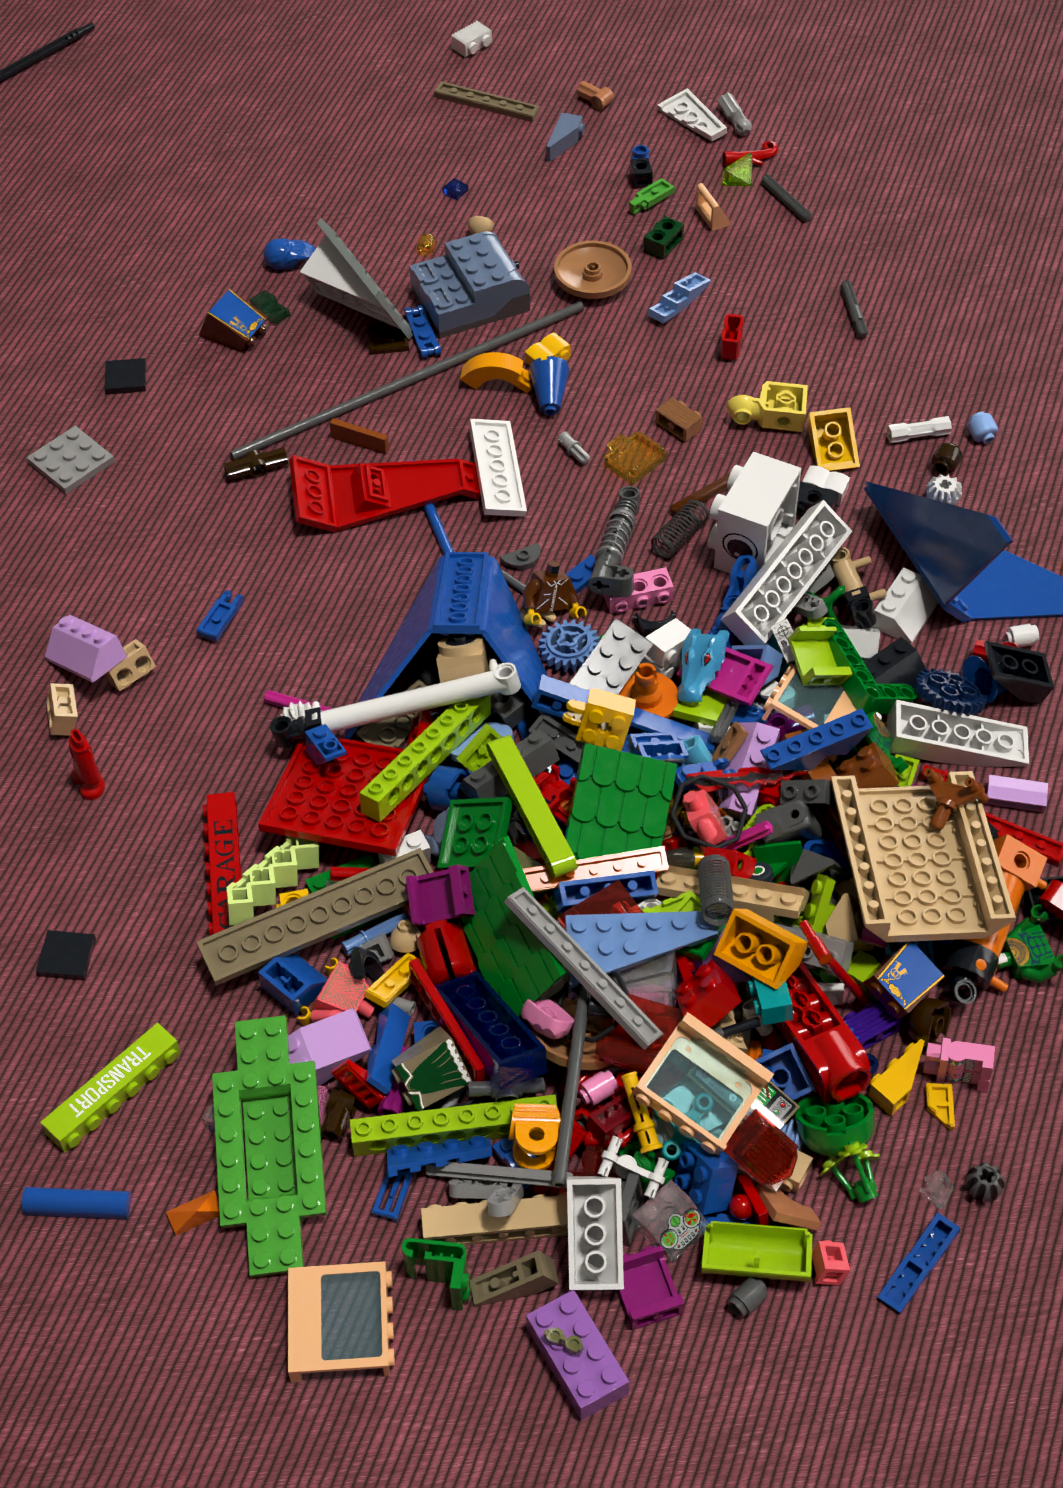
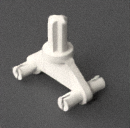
M612 1136L607 1151L604 1150L601 1155L604 1159L597 1174L608 1177L611 1167H613L612 1172L619 1178L627 1179L629 1172L639 1174L640 1177L650 1180L644 1196L655 1199L659 1184L663 1185L665 1181L663 1175L669 1161L659 1157L653 1172L637 1166V1162L632 1156L616 1155L623 1140Z

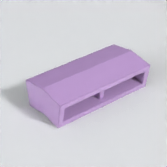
M989 775L986 792L989 798L985 804L1044 813L1047 805L1048 783Z

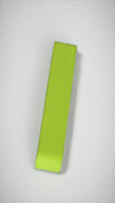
M506 735L486 743L488 754L552 877L557 878L577 870L578 865L575 856L512 737Z

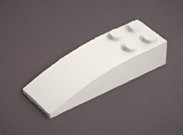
M900 700L895 701L887 715V729L891 734L890 753L955 765L986 767L1029 765L1028 729L1026 726L972 715L967 716L963 713L959 716L956 712L950 714L948 710L941 711L939 708Z

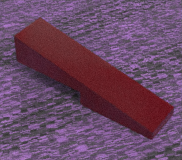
M666 1060L654 1075L647 1088L663 1098L685 1080V1076L669 1060ZM626 1092L588 1116L586 1128L603 1145L612 1139V1136L617 1135L634 1121ZM636 1100V1104H637L638 1110H640L639 1103H638V1101Z

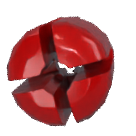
M446 919L437 920L425 925L426 930L419 937L416 934V943L425 971L437 990H454L443 952H448L459 988L466 985L475 973V966L465 932L459 921L458 925L447 923Z

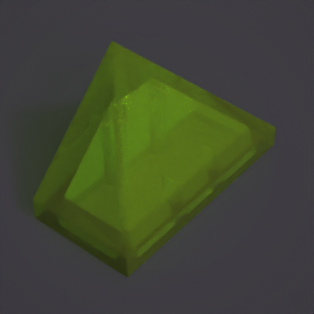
M750 152L724 169L723 185L752 186V154Z

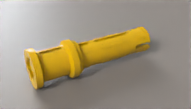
M637 1072L622 1075L621 1079L623 1080L628 1102L635 1120L633 1131L637 1133L641 1145L640 1154L662 1148L663 1144L659 1143L655 1130L656 1121L650 1119L646 1106L639 1103L640 1110H638L635 1097L631 1093L633 1091L632 1088H635L639 1082ZM641 1114H642V1116H643L644 1122H642V1120H641V1117H640ZM646 1132H648L650 1144L648 1143Z

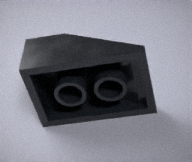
M985 641L984 646L992 678L1021 701L1041 705L1054 689L1045 653Z

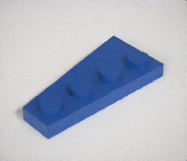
M473 1136L465 1141L448 1139L444 1143L439 1144L422 1142L414 1147H407L406 1145L393 1146L392 1149L387 1150L388 1176H397V1170L409 1169L410 1173L421 1171V1167L426 1164H431L436 1168L446 1166V1164L451 1162V1159H456L457 1162L461 1163L492 1156L490 1138Z

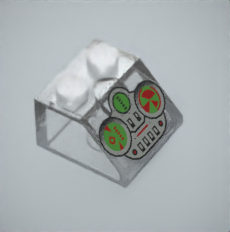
M672 1180L656 1193L655 1199L650 1198L632 1214L636 1229L655 1247L662 1246L664 1256L671 1263L705 1233V1225H708V1222L691 1198Z

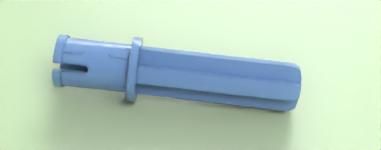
M400 913L366 931L361 930L358 935L341 942L342 950L346 956H350L352 950L383 932L386 936L390 935L400 921L409 920L405 913Z

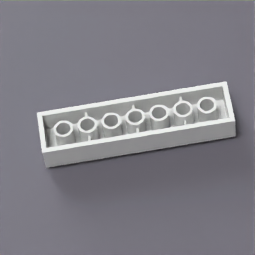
M824 500L809 508L720 620L744 645H764L773 634L771 626L786 618L848 538L852 530Z

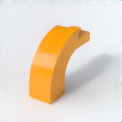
M499 352L483 353L471 358L463 365L460 377L461 381L475 390L486 381L492 379L508 381L525 393L530 392L533 386L529 371L522 368L523 360L513 355Z

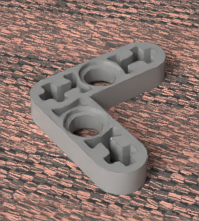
M830 564L824 567L791 612L810 619H819L827 613L828 608L824 600L810 595L808 592L815 594L834 578L835 574Z
M459 1178L449 1181L450 1197L488 1199V1215L492 1217L510 1215L524 1196L523 1184Z

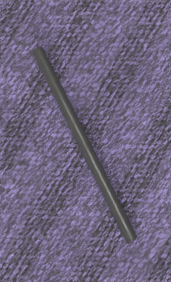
M581 983L578 989L552 1186L557 1188L565 1187L591 996Z

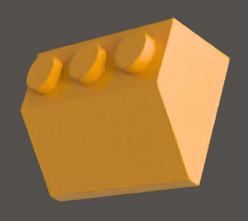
M733 909L714 955L767 985L779 989L799 967L808 947V942L748 909Z

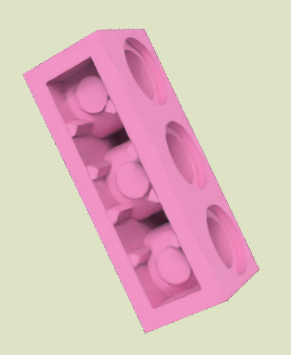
M665 567L634 574V592L630 596H603L609 612L612 614L673 601L674 586Z

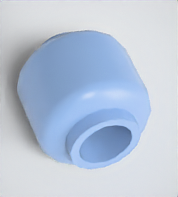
M978 412L969 419L967 428L975 442L987 444L995 439L998 426L989 413Z

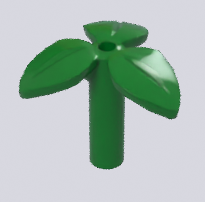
M636 1151L633 1158H635L637 1166L653 1172L656 1163V1153L650 1151L645 1156ZM666 1168L663 1175L665 1178L663 1184L672 1180L675 1176L674 1170ZM640 1177L644 1193L650 1180Z

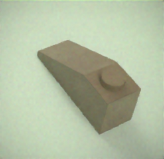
M535 1251L469 1280L475 1306L537 1294L559 1284L554 1260L540 1251Z

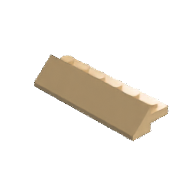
M668 865V872L659 873L656 880L658 895L677 898L680 894L691 890L700 897L698 870ZM731 876L734 909H748L770 922H774L776 915L798 919L800 912L804 911L809 899L810 892L805 888Z

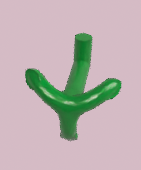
M838 586L829 596L821 598L828 608L827 617L835 618L837 622L838 619L833 612L832 606L840 596L844 597L845 586ZM808 592V594L816 596L814 593Z

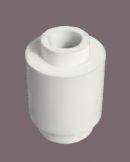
M1031 624L1008 627L1007 632L1004 633L1005 642L1015 643L1019 648L1032 646L1039 641V631L1036 625Z

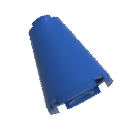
M547 356V360L542 361L541 358H538L529 366V373L540 411L549 416L555 415L560 411L570 372L567 361L560 357Z

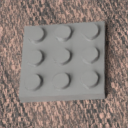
M77 426L70 428L26 457L28 463L65 494H68L115 462L113 455Z

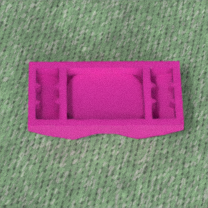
M726 647L725 659L721 664V670L715 672V680H712L711 685L706 686L705 690L718 693L733 702L751 706L772 671L773 666ZM682 666L677 672V675L680 678L682 676Z

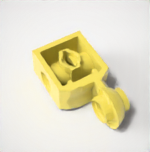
M766 381L762 385L760 398H753L747 395L732 397L726 405L727 412L736 423L741 425L748 424L751 420H754L762 428L803 432L808 385Z

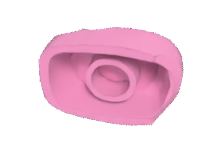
M527 999L522 1007V1020H527L535 1031L548 1038H563L565 1035H568L573 1026L574 1019L550 999L537 1000L534 1003L532 1000Z

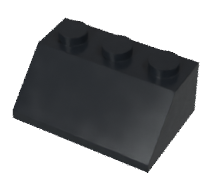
M902 637L864 662L877 684H907L912 688L917 674L926 669L917 649Z

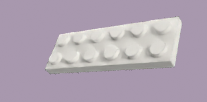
M470 419L469 430L484 515L525 517L527 509L510 421Z

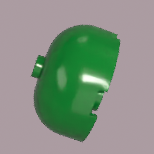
M816 1092L806 1096L798 1103L800 1107L795 1115L797 1131L804 1145L817 1154L829 1157H842L838 1155V1152L845 1151L843 1146L848 1145L850 1141L868 1144L873 1136L875 1129L873 1105L869 1098L860 1093L841 1102H837L835 1099L824 1104Z

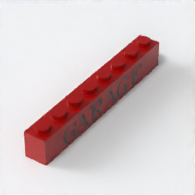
M235 792L206 795L207 804H203L204 818H208V823H204L205 838L208 837L209 842L205 843V854L210 859V862H206L205 865L207 877L210 876L211 882H206L207 894L211 896L212 902H207L208 915L212 916L213 922L208 923L209 935L234 926H229L226 887L232 882L237 883L242 879L238 810Z

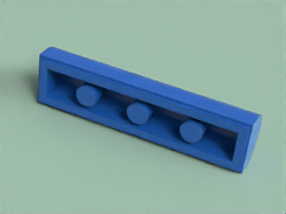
M25 1187L22 1195V1212L24 1215L128 1220L132 1194L130 1191Z

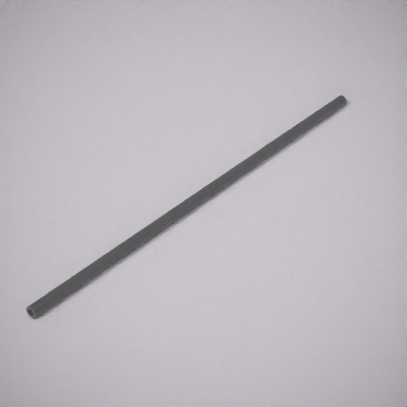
M579 301L231 450L230 456L233 461L242 458L249 451L263 449L456 366L477 355L486 353L584 310V306Z

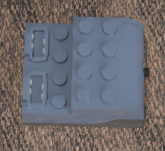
M480 232L446 242V255L409 266L411 290L419 304H424L427 317L439 338L530 311V288L517 270L520 268L518 261L514 262L509 257L500 239L493 232Z

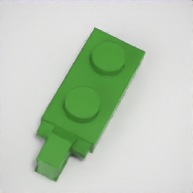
M662 178L635 193V197L629 202V212L637 214L642 209L645 210L675 193V187Z

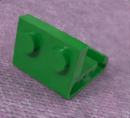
M416 1238L405 1239L402 1242V1254L407 1276L415 1279V1264L425 1265L427 1281L450 1283L452 1310L463 1311L464 1301H469L471 1291L466 1247L461 1243Z

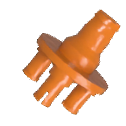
M650 663L638 665V671L631 675L618 695L635 699L636 708L667 719L674 718L673 710L678 704V690L674 682L667 676L658 673L656 668Z

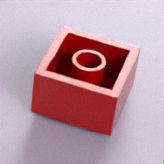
M713 960L701 965L697 969L696 974L689 980L680 983L674 992L683 1016L688 1012L709 1028L713 1027L742 1002L732 978Z

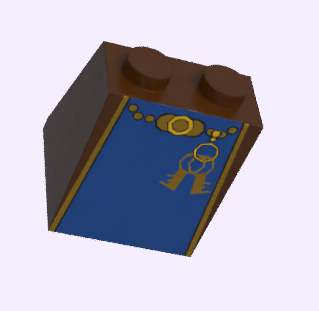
M229 289L207 313L199 335L243 352L247 346L250 348L254 344L257 334L261 336L267 327L265 322L268 317Z
M908 941L888 953L863 983L868 988L870 994L885 1006L886 1011L899 1020L907 1015L942 980L944 975L913 941Z

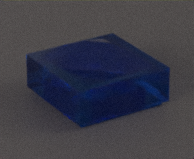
M455 178L442 188L444 194L456 200L469 190L467 184Z

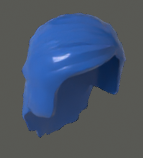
M273 239L266 244L263 255L266 265L272 269L293 270L299 260L309 259L316 247L303 240Z

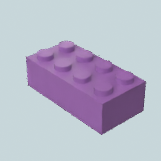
M574 1290L526 1315L527 1330L580 1420L589 1417L629 1394L628 1378ZM557 1327L564 1332L566 1339L573 1335L578 1336L584 1348L582 1353L574 1354L563 1345L557 1346L549 1343L547 1338L544 1337L545 1330Z

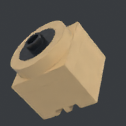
M453 634L442 638L438 642L439 654L436 660L440 683L490 671L488 642L486 639H483V635L467 636Z

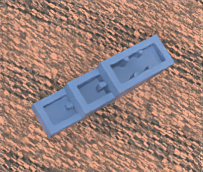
M694 272L675 282L673 289L661 296L660 303L649 308L648 316L661 323H665L691 304L705 290L711 280Z

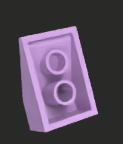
M353 1008L301 1027L288 1036L290 1064L315 1061L317 1086L334 1077L331 1074L332 1069L346 1059L355 1063L372 1051L357 1012Z

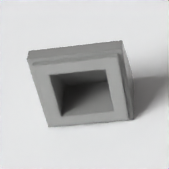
M384 932L359 946L362 949L374 952L379 958L380 963L391 959L394 955V950L390 946V942Z

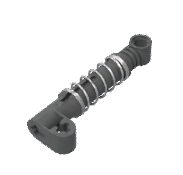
M626 486L619 490V500L616 508L609 516L606 529L601 537V543L595 555L596 563L588 583L589 588L594 593L627 597L634 592V571L630 567L621 566L636 524L635 515L640 511V491L636 487Z

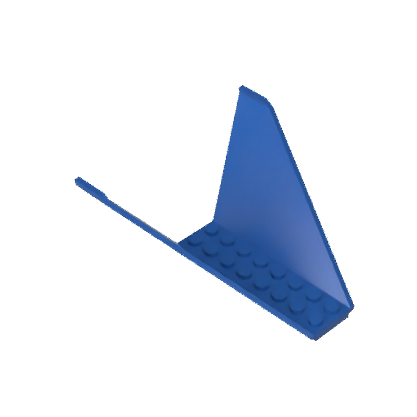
M865 481V492L946 612L963 623L980 620L1063 617V576L1005 551L1004 549L1014 541L997 517Z
M446 552L445 556H441L437 560L358 702L383 697L431 633H439L443 636L451 634L467 636L482 634L503 663L515 665L521 688L532 702L541 675H548L526 625L520 618V612L496 558L489 556V552ZM538 710V711L540 712V714H542V713H544L545 715L548 714V713H546V712H543V711ZM360 726L345 729L343 739L350 740Z

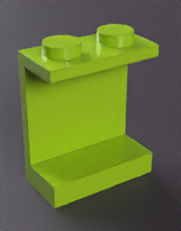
M807 625L797 627L787 638L803 686H840L853 675L850 667H837L828 639L837 632L836 627H826L825 625L808 627Z

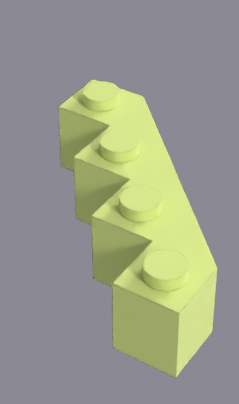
M288 836L286 842L280 847L276 846L264 856L265 860L259 865L254 864L244 872L242 879L237 883L232 882L227 886L229 926L237 925L253 918V906L276 905V888L298 886L297 870L319 868L318 842Z

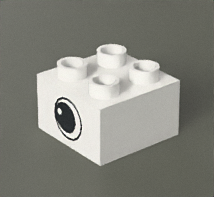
M756 452L751 454L744 467L739 465L733 467L727 483V489L730 491L727 496L717 494L710 509V518L717 520V523L710 532L707 544L709 548L715 550L714 568L731 573V569L738 557L751 555L755 558L758 565L756 574L759 572L795 526L801 476L800 467ZM745 564V565L742 567V570H743V571L746 570L748 564Z

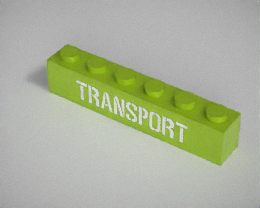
M157 1022L40 1122L44 1133L64 1153L70 1148L77 1146L88 1132L98 1128L102 1120L109 1114L115 1113L124 1101L129 1097L135 1096L146 1082L156 1078L160 1070L178 1058V1055L181 1053L178 1041Z

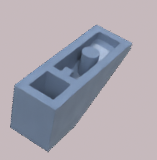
M561 113L546 146V160L548 162H551L575 145L580 136L584 135L585 124H583V116Z

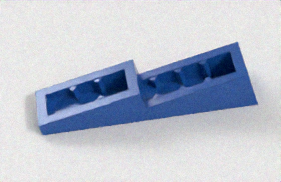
M393 1003L388 1005L379 1014L376 1044L371 1048L372 1051L369 1052L366 1081L384 1094L389 1093L394 1079L391 1072L394 1066L391 1061L401 1054L411 1017Z
M937 1212L910 1253H907L880 1292L878 1299L901 1314L959 1235L960 1227Z

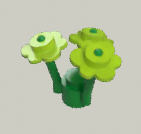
M850 1141L848 1145L843 1146L845 1151L838 1152V1155L842 1157L839 1159L832 1157L825 1160V1163L822 1165L824 1170L819 1175L822 1177L832 1170L848 1191L851 1200L857 1198L860 1204L878 1196L876 1191L878 1188L873 1178L870 1162L878 1160L880 1154H873L871 1150H864L867 1148V1144ZM852 1155L853 1160L851 1164L856 1165L861 1179L853 1183L854 1189L836 1167L843 1161L844 1157ZM862 1164H864V1166H865V1170H866L867 1177H866V1175H865V1173H864Z

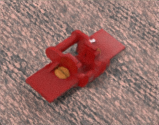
M553 764L550 774L544 771L533 777L546 803H548L547 805L555 820L557 819L567 826L576 779L572 777L570 785L560 779V767Z

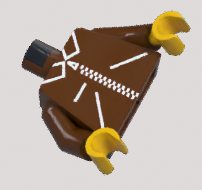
M550 560L547 562L546 570L535 571L531 576L530 582L522 592L525 611L528 612L524 616V622L527 625H539L542 620L539 613L569 609V605H572L570 610L572 618L579 619L578 610L581 617L587 615L586 608L579 606L577 603L579 599L570 577L559 569L560 563Z

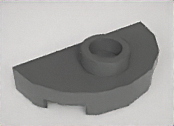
M536 543L500 556V562L505 567L510 566L517 568V570L529 569L536 565V561L540 557V545Z

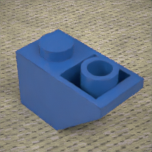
M326 724L305 731L306 752L316 766L347 755L345 748Z

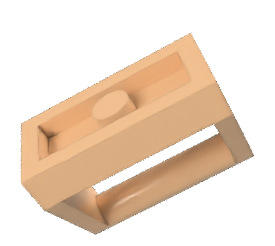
M702 183L698 184L696 210L709 228L714 231L729 226L728 217Z

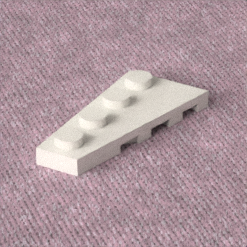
M688 88L657 105L658 111L710 141H714L727 134V127Z

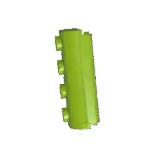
M711 1221L708 1225H705L701 1273L810 1283L813 1234H810L808 1229Z

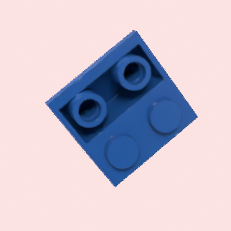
M296 953L285 957H275L258 972L261 988L295 1016L301 1012V1007L307 1006L319 995L327 981L326 977Z
M683 1141L673 1186L702 1215L725 1211L729 1209L739 1165L724 1151L719 1155L715 1153L710 1154L701 1147V1144Z

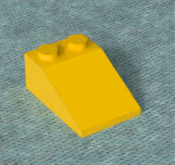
M851 408L810 412L807 418V425L816 466L823 467L829 472L860 468Z

